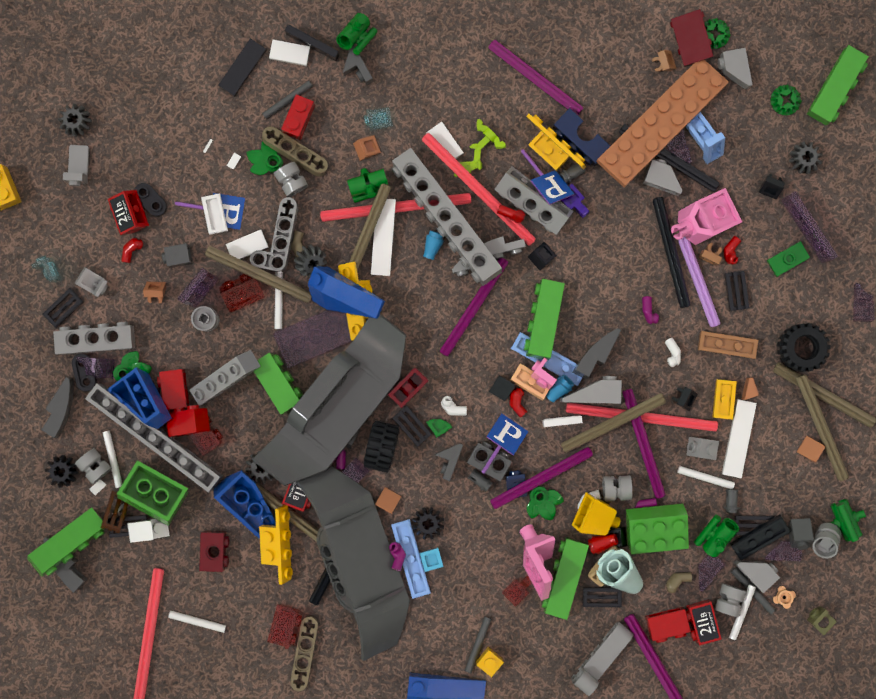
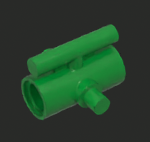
M357 13L338 34L336 42L345 50L351 49L356 43L357 46L353 49V53L359 55L377 34V29L372 27L366 32L370 26V20L366 15Z
M363 168L360 171V176L347 180L354 203L376 197L381 184L388 185L384 169L370 173L367 168Z
M848 499L840 500L838 504H831L830 507L835 519L830 523L836 525L841 530L846 542L858 541L859 537L863 534L857 522H859V519L866 517L864 510L852 511Z
M714 515L695 539V545L701 546L706 539L707 541L703 544L704 551L711 557H718L739 531V526L732 519L725 518L718 524L721 521V517Z

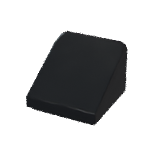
M543 242L528 258L539 270H542L557 255Z
M499 375L489 392L506 401L515 384Z
M610 528L607 535L616 534L618 538V545L615 546L618 548L626 547V528Z

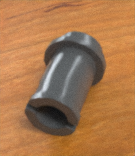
M576 164L567 170L563 169L559 175L565 183H571V180L584 174L585 169L583 170Z
M476 469L468 477V479L481 488V491L487 492L493 484L490 478L487 479Z
M726 489V507L724 509H726V513H737V509H739L737 507L738 490Z

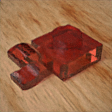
M527 575L521 582L514 579L502 591V594L515 607L529 594L526 590L532 584L529 576Z

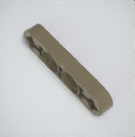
M267 127L263 130L262 141L265 145L315 176L321 177L326 174L328 163L324 158L275 127ZM273 133L274 138L268 139L267 136ZM283 143H290L292 149L284 150L281 145ZM305 153L308 155V159L302 161L298 158V154ZM322 164V168L317 170L316 165Z
M306 616L300 625L290 681L291 687L295 691H303L308 685L318 631V620L314 616ZM309 620H312V624H315V627H312L310 630V634H314V637L302 635V632H307V626L304 623H307ZM303 639L311 641L312 646L309 649H304L301 646ZM306 658L308 666L305 668L299 667L298 659ZM295 670L299 672H307V675H305L304 673L302 675V681L305 682V684H301L300 687H298L297 683L294 682V680H297L299 677V673H295Z

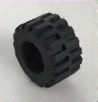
M809 323L793 325L791 328L786 329L785 333L779 337L781 339L780 342L777 343V346H779L777 353L781 355V358H779L781 362H785V366L792 368L793 371L809 372L820 368L821 364H825V358L830 355V353H827L828 349H831V345L827 344L830 340L824 336L826 334L824 330L820 331V327ZM801 336L807 337L813 344V352L807 359H801L795 353V342Z
M377 420L373 423L364 457L365 468L388 473L398 440V425Z

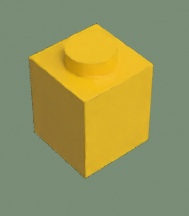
M489 647L476 660V665L491 678L504 663L503 658Z

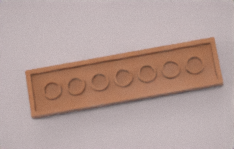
M705 60L695 62L596 162L625 188L728 85L729 81Z

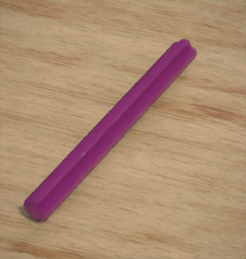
M493 40L490 43L489 50L566 109L570 108L577 115L581 113L583 106L497 40Z
M501 257L497 262L502 267L503 272L508 265V261ZM501 274L480 287L440 349V353L449 356Z
M626 389L622 391L627 410L636 406L637 402L633 390ZM639 416L631 420L654 495L657 499L662 498L666 494L642 418Z
M586 447L491 499L492 507L497 509L592 457L591 449Z
M633 614L624 618L625 623L634 634L635 640L669 698L683 699L636 617Z

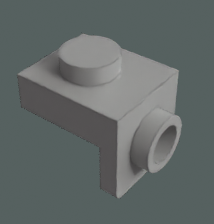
M84 267L75 284L94 296L99 297L100 294L102 295L106 291L108 281Z
M689 437L686 454L687 456L716 460L719 441Z

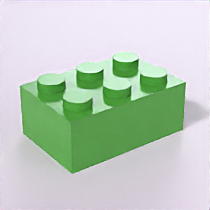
M268 353L257 360L261 367L256 369L254 373L279 413L283 415L291 411L304 394L299 387L295 388L292 384L294 378L289 371H284L282 368L284 363L280 356Z
M137 460L117 492V497L169 526L185 500L188 488Z
M684 504L626 509L627 544L631 554L689 549L688 514Z

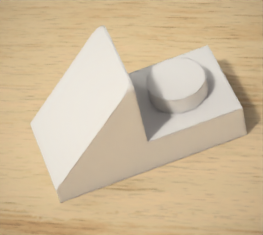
M156 519L127 523L130 543L170 536L168 526Z

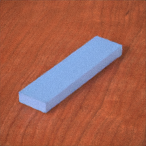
M520 332L511 349L535 363L537 360L541 362L543 359L526 356L524 344L525 340L529 339V337ZM552 350L551 358L545 362L543 367L560 377L562 375L568 376L576 386L582 380V377L572 373L576 363Z
M410 519L391 524L396 542L400 543L406 553L403 568L412 599L431 594Z

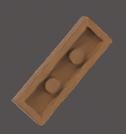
M700 331L697 350L756 359L758 340Z

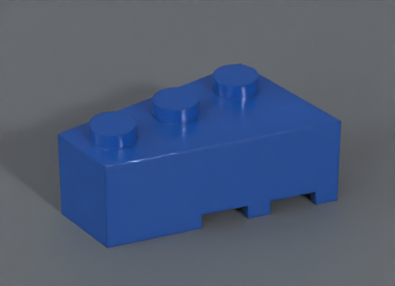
M137 367L107 389L109 393L113 394L118 401L124 404L148 426L158 429L172 419L149 373Z

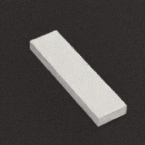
M396 199L386 200L374 229L371 275L390 276Z
M736 400L722 470L723 475L742 478L757 403Z

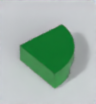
M431 419L426 422L436 438L452 428L448 422L441 419Z

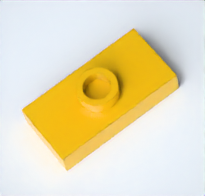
M716 379L712 418L733 420L737 381Z

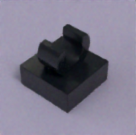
M770 173L762 183L759 193L777 199L784 189L785 182H782L781 177L778 180L772 178L773 174Z
M678 387L676 390L681 392L680 398L672 397V399L677 402V405L690 411L698 394L687 387L684 389Z

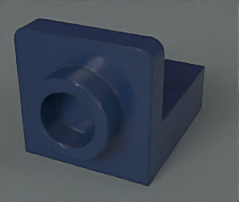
M520 470L509 471V475H505L507 491L526 481L525 473H521ZM527 492L519 497H526Z

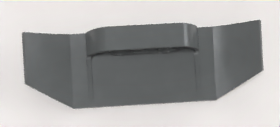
M381 314L377 319L369 317L349 347L331 360L293 407L285 426L253 458V461L284 486L326 471L400 380L406 334Z
M330 467L326 471L297 481V484L318 515L322 527L317 533V545L337 600L355 616L360 634L361 660L365 661L398 644L410 600L400 572L392 569L394 558L390 552L389 542L371 493L334 467Z

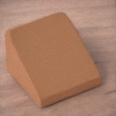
M374 135L358 139L353 143L360 161L381 153Z
M746 378L741 400L758 396L759 393L754 378Z
M806 436L797 453L816 463L826 446Z
M385 487L375 505L392 514L401 496Z

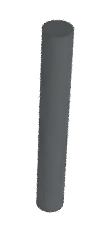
M308 80L264 111L262 114L266 120L291 103L296 94L300 96L312 88V84Z
M737 567L730 571L746 589L749 584H752ZM755 589L753 597L769 614H772L776 609Z
M484 616L464 670L468 673L473 671L492 620L489 617Z

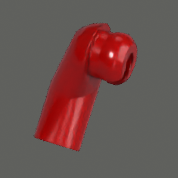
M500 205L497 210V214L505 216L515 223L524 221L525 213L522 210H514Z
M733 236L723 249L725 261L732 265L738 262L735 249L741 243V240L736 236Z
M137 238L129 240L123 246L121 262L131 263L132 252L136 249H142L143 241Z
M516 388L510 394L509 404L521 418L527 413L526 409L521 405L524 391L521 388Z

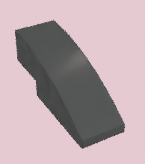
M621 329L613 330L593 344L578 361L572 373L587 379L595 364L599 366L605 364Z
M65 378L45 409L51 415L41 430L53 438H59L68 420L74 394L73 378Z
M51 535L46 536V537L43 539L44 543H45L47 540H49L52 536H51ZM74 556L67 563L61 562L56 566L57 575L73 593L78 591L88 580L74 567L79 561Z

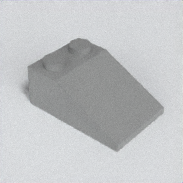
M603 376V380H597L559 398V402L621 404L622 380H617V376Z

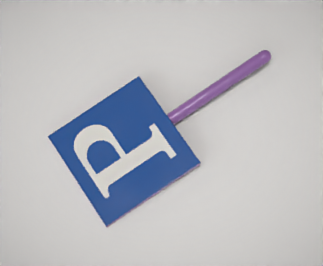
M524 149L521 150V153L540 175L532 179L531 183L549 205L574 195L573 191L556 170L543 174Z
M221 194L227 227L240 230L245 198ZM175 202L177 206L204 210L201 205Z
M502 413L486 436L498 446L483 468V474L487 471L501 448L514 455L528 433L526 429Z

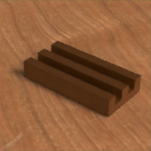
M112 491L100 528H107L109 531L114 530L116 533H120L128 504L124 502L118 525L114 526L121 500L117 498L110 524H108L107 520L114 497H117V492Z

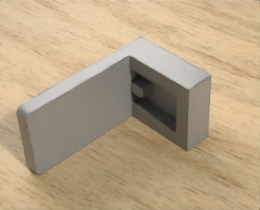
M69 146L68 173L63 172V180L69 183V186L88 184L89 146Z

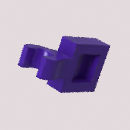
M571 184L569 188L573 191L574 195L560 201L571 210L575 208L578 214L584 218L589 212L581 203L585 197Z

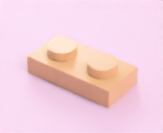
M520 363L510 381L543 400L549 389L540 387L536 383L537 380L531 377L534 371Z

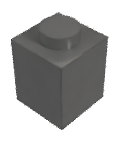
M187 243L164 247L165 253H162L163 263L167 264V267L173 268L193 264L190 246Z
M810 518L791 519L788 524L791 530L789 533L791 548H797L798 550L808 549L814 541Z

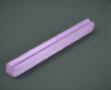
M683 237L678 242L710 327L720 325V320L690 241Z

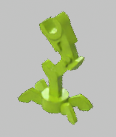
M480 119L477 120V131L482 132L485 137L478 144L470 146L471 149H475L474 160L471 162H459L469 173L477 168L479 170L482 169L483 163L480 161L481 150L489 141L495 144L496 149L506 148V144L503 141L500 142L499 137L490 128L483 125Z

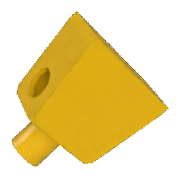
M586 492L572 526L580 533L607 535L611 527H619L621 520L616 516L617 510L608 503Z

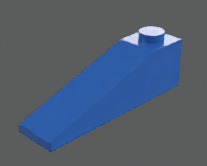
M314 266L308 281L312 301L326 310L377 319L385 302L330 267Z
M242 470L227 476L213 489L214 498L259 539V526H276V521L258 486Z
M410 672L407 699H484L486 680Z

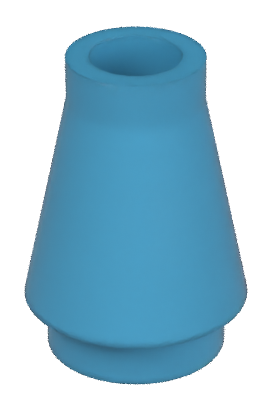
M430 230L429 234L426 235L423 256L428 259L434 260L445 241L438 232Z
M566 375L559 376L546 397L554 403L557 399L572 391L574 383Z

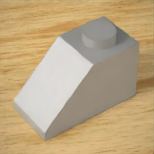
M746 48L722 52L720 58H718L719 70L722 69L723 75L742 88L749 89L753 84Z
M662 159L652 160L647 169L643 184L676 196L681 195L682 188L671 166L667 165V162Z
M736 560L734 562L741 572L762 593L780 579L776 574L778 569L772 563L767 564L764 561Z

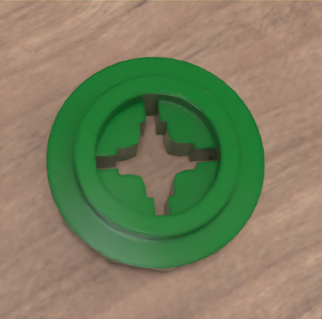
M718 18L706 21L705 27L708 38L712 41L711 49H719L725 46L730 38V27L727 26L725 21ZM716 27L717 32L721 35H718L714 41L713 34L709 32H712Z
M789 85L779 86L771 95V106L780 115H791L800 107L802 102L801 93L796 90V87ZM791 94L789 98L791 104L786 103L782 106L784 101L782 96L786 97L787 95Z

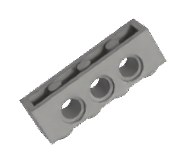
M512 166L494 189L502 198L508 199L517 209L523 210L532 220L538 221L547 231L553 232L556 235L574 212L560 201L549 205L531 183V180ZM515 188L519 189L521 193L516 192ZM530 199L534 200L536 204L531 203ZM545 211H549L552 216L548 215Z
M118 322L117 326L109 327L108 323L97 324L98 328H90V325H81L76 330H71V327H59V331H53L55 354L64 355L136 349L134 326L128 325V322ZM115 331L118 334V338L115 342H112L110 334ZM94 333H97L99 336L96 343L91 341V336ZM77 334L80 340L78 344L74 345L72 337Z
M249 350L230 360L191 388L190 392L197 404L201 406L215 399L261 366L252 351Z

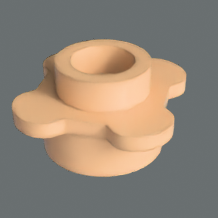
M784 586L778 587L777 595L773 597V602L779 603L785 609L791 607L796 594L794 591H788Z

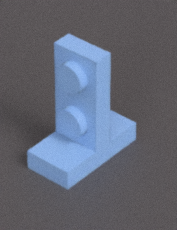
M700 112L686 128L703 150L704 161L706 164H709L723 156L725 137L722 132L716 134Z

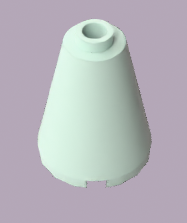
M612 549L602 555L598 561L599 567L598 571L596 570V574L603 584L630 594H636L642 589L643 580L632 557L623 549Z

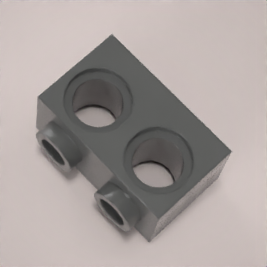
M485 441L482 444L478 442L467 463L482 471L494 452L492 450L493 446ZM479 450L487 452V458L483 461L476 458ZM500 450L485 473L501 482L512 462L509 460L510 456ZM500 459L503 461L504 466L501 470L493 468L495 460Z

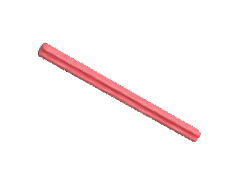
M427 133L422 138V141L521 239H524L528 246L536 240L521 223H515L509 218L497 214V210L502 204L430 133Z
M470 193L447 195L454 205L471 203ZM415 200L396 202L395 213L422 210L424 207L420 208ZM431 200L429 204L431 206H436L439 204V202L437 200ZM372 205L321 211V220L325 222L366 217L369 215Z
M567 403L566 405L567 413L612 418L626 411L623 409ZM655 413L641 415L644 423L707 431H717L718 429L717 421Z
M162 568L153 569L133 699H145L164 569Z

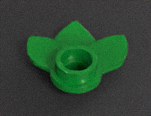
M263 141L261 150L247 151L248 160L254 164L250 172L256 175L275 172L283 166L282 158L277 155L275 150L265 145ZM275 161L277 164L272 166L270 162Z
M132 351L122 357L121 364L114 368L113 376L116 381H119L123 378L119 375V372L122 370L128 374L137 367L150 373L152 367L138 362V351Z
M537 486L530 491V501L526 509L531 519L540 514L546 520H553L556 514L555 506L563 503L564 500L556 490H546L543 486ZM542 493V497L537 499L536 496Z

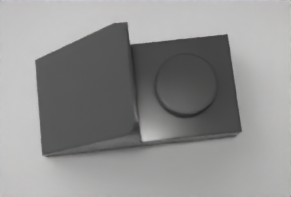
M353 45L349 50L343 74L346 76L358 69L356 75L360 82L364 81L368 85L373 82V78L360 55L353 53L355 48Z
M458 443L435 454L449 460L448 463L444 462L440 472L444 474L443 479L450 481L463 444Z

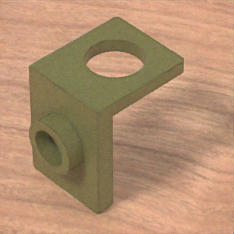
M821 606L814 608L807 619L822 635H825L836 623V620ZM824 617H827L829 620L828 626L821 628L818 623Z

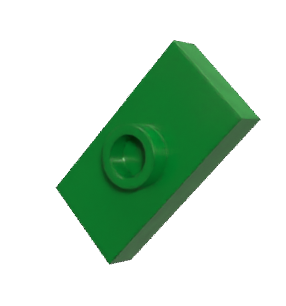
M800 241L766 261L777 277L809 259L810 256Z

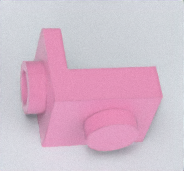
M544 357L541 362L537 360L531 368L534 371L531 377L537 380L536 383L540 387L550 389L557 379L542 369L547 361Z

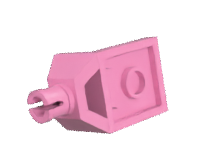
M726 188L678 211L679 224L673 225L671 232L679 231L678 234L674 235L675 239L680 240L686 237L691 243L697 245L742 223V220Z
M530 524L520 530V535L525 541L523 567L541 601L549 598L553 581L551 572L549 570L546 571L544 567V561L552 558L555 538L546 534L537 535L534 526Z

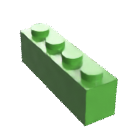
M850 45L844 48L808 110L807 115L824 125H828L830 122L834 123L839 115L837 111L840 105L844 106L849 98L847 96L850 89L853 90L858 82V79H856L858 74H862L868 65L866 60L869 56Z
M542 279L540 283H536L534 294L537 295L536 302L532 303L531 313H534L533 320H529L527 328L530 336L529 339L525 340L524 344L526 356L538 359L545 357L547 360L551 358L565 283Z
M91 507L27 556V560L41 577L44 575L50 576L57 570L56 566L61 562L67 563L73 558V553L77 550L83 551L89 546L88 542L93 538L97 540L105 533L103 531L105 528H100L102 519Z
M565 537L564 541H560L558 552L561 553L559 560L555 559L552 570L555 571L551 583L549 598L542 602L545 614L565 620L568 619L589 545L587 543Z

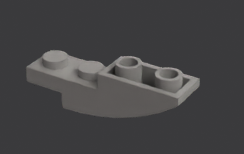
M503 236L484 243L495 259L504 257L503 253L511 252V255L521 253L522 249L526 247L524 239L505 244ZM478 259L474 262V264L478 267H481L485 264V262L483 260ZM459 261L453 267L452 273H457V276L469 274L468 270L470 268H465L461 261Z

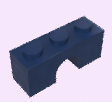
M569 108L553 125L554 132L559 139L562 140L564 138L568 142L573 152L576 153L578 151L585 159L584 162L587 165L592 164L595 166L597 159L610 145L598 134L590 141L581 140L578 137L577 129L581 126L583 120Z

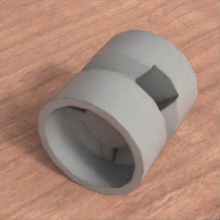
M295 162L288 163L274 172L278 182L283 184L282 189L287 197L294 196L308 187L304 176L299 175L300 170Z
M200 306L192 312L191 322L197 330L211 332L219 325V315L213 308Z
M95 448L85 453L75 462V465L81 472H86L85 477L92 485L112 469L105 460L101 461V455ZM97 465L98 467L93 471L91 468Z
M630 475L619 476L618 479L614 476H603L604 501H615L617 498L621 501L632 500V480Z
M823 523L816 530L813 550L821 558H832L838 552L841 531L836 525Z
M722 583L719 592L721 598L717 599L715 610L730 616L739 617L742 608L740 602H744L747 591Z

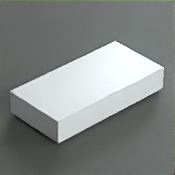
M272 40L269 59L307 66L310 46Z
M443 122L426 132V134L430 133L455 159L464 154Z
M221 194L201 197L209 235L228 232Z
M262 230L226 244L229 254L240 260L250 256L256 250L262 251L269 248Z
M581 415L542 420L543 427L583 423Z

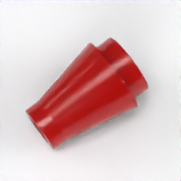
M616 534L592 536L591 539H588L590 551L592 554L597 553L599 555L609 548L618 545Z

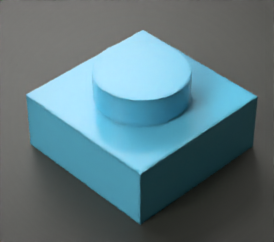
M438 547L420 552L425 572L444 567Z

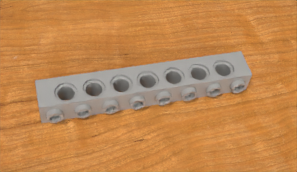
M412 148L392 160L393 173L397 178L401 177L403 179L405 189L409 193L412 191L417 205L420 208L423 206L427 211L425 214L431 223L435 222L438 226L437 231L439 234L449 240V247L454 253L457 251L461 256L459 259L463 266L470 268L472 271L471 276L475 282H480L484 286L501 274L502 267ZM409 170L416 171L414 176H408L406 173ZM420 185L428 187L425 191L418 190ZM431 200H437L439 204L436 206H431L429 202ZM446 214L450 216V219L442 221L440 217ZM458 229L462 233L459 236H454L451 232ZM469 244L473 249L465 251L463 246ZM480 259L483 260L485 264L481 267H478L474 264V262Z
M96 383L85 398L88 402L208 493L215 488L223 477L221 473L176 439L168 437V433L163 429H155L144 424L130 409L118 401L113 394L109 393L105 385Z

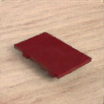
M701 9L672 18V22H670L678 43V54L681 55L684 66L714 57L711 49L712 41L708 38L703 20L705 16Z

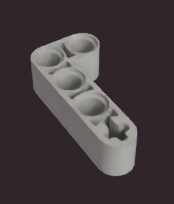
M286 197L280 202L271 252L254 251L250 256V262L253 266L273 272H283L287 268L298 214V204L293 198ZM289 202H291V205L294 207L293 209L291 208L289 210V215L292 216V218L287 217V209L284 207L285 205H288ZM289 221L290 228L288 230H281L282 222ZM280 240H286L287 242L284 249H278L277 243ZM263 255L264 262L257 265L255 263L256 256ZM281 258L283 260L282 267L275 268L274 261Z
M619 621L616 622L602 639L601 645H597L590 654L591 657L585 660L579 667V672L572 676V683L587 696H590L598 687L599 678L630 642L634 634Z

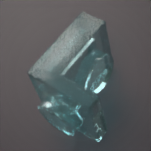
M389 107L371 111L367 109V115H363L366 127L370 126L371 131L393 127Z
M42 256L35 260L36 263L31 264L33 269L44 267L43 274L50 282L55 283L62 280L52 258Z

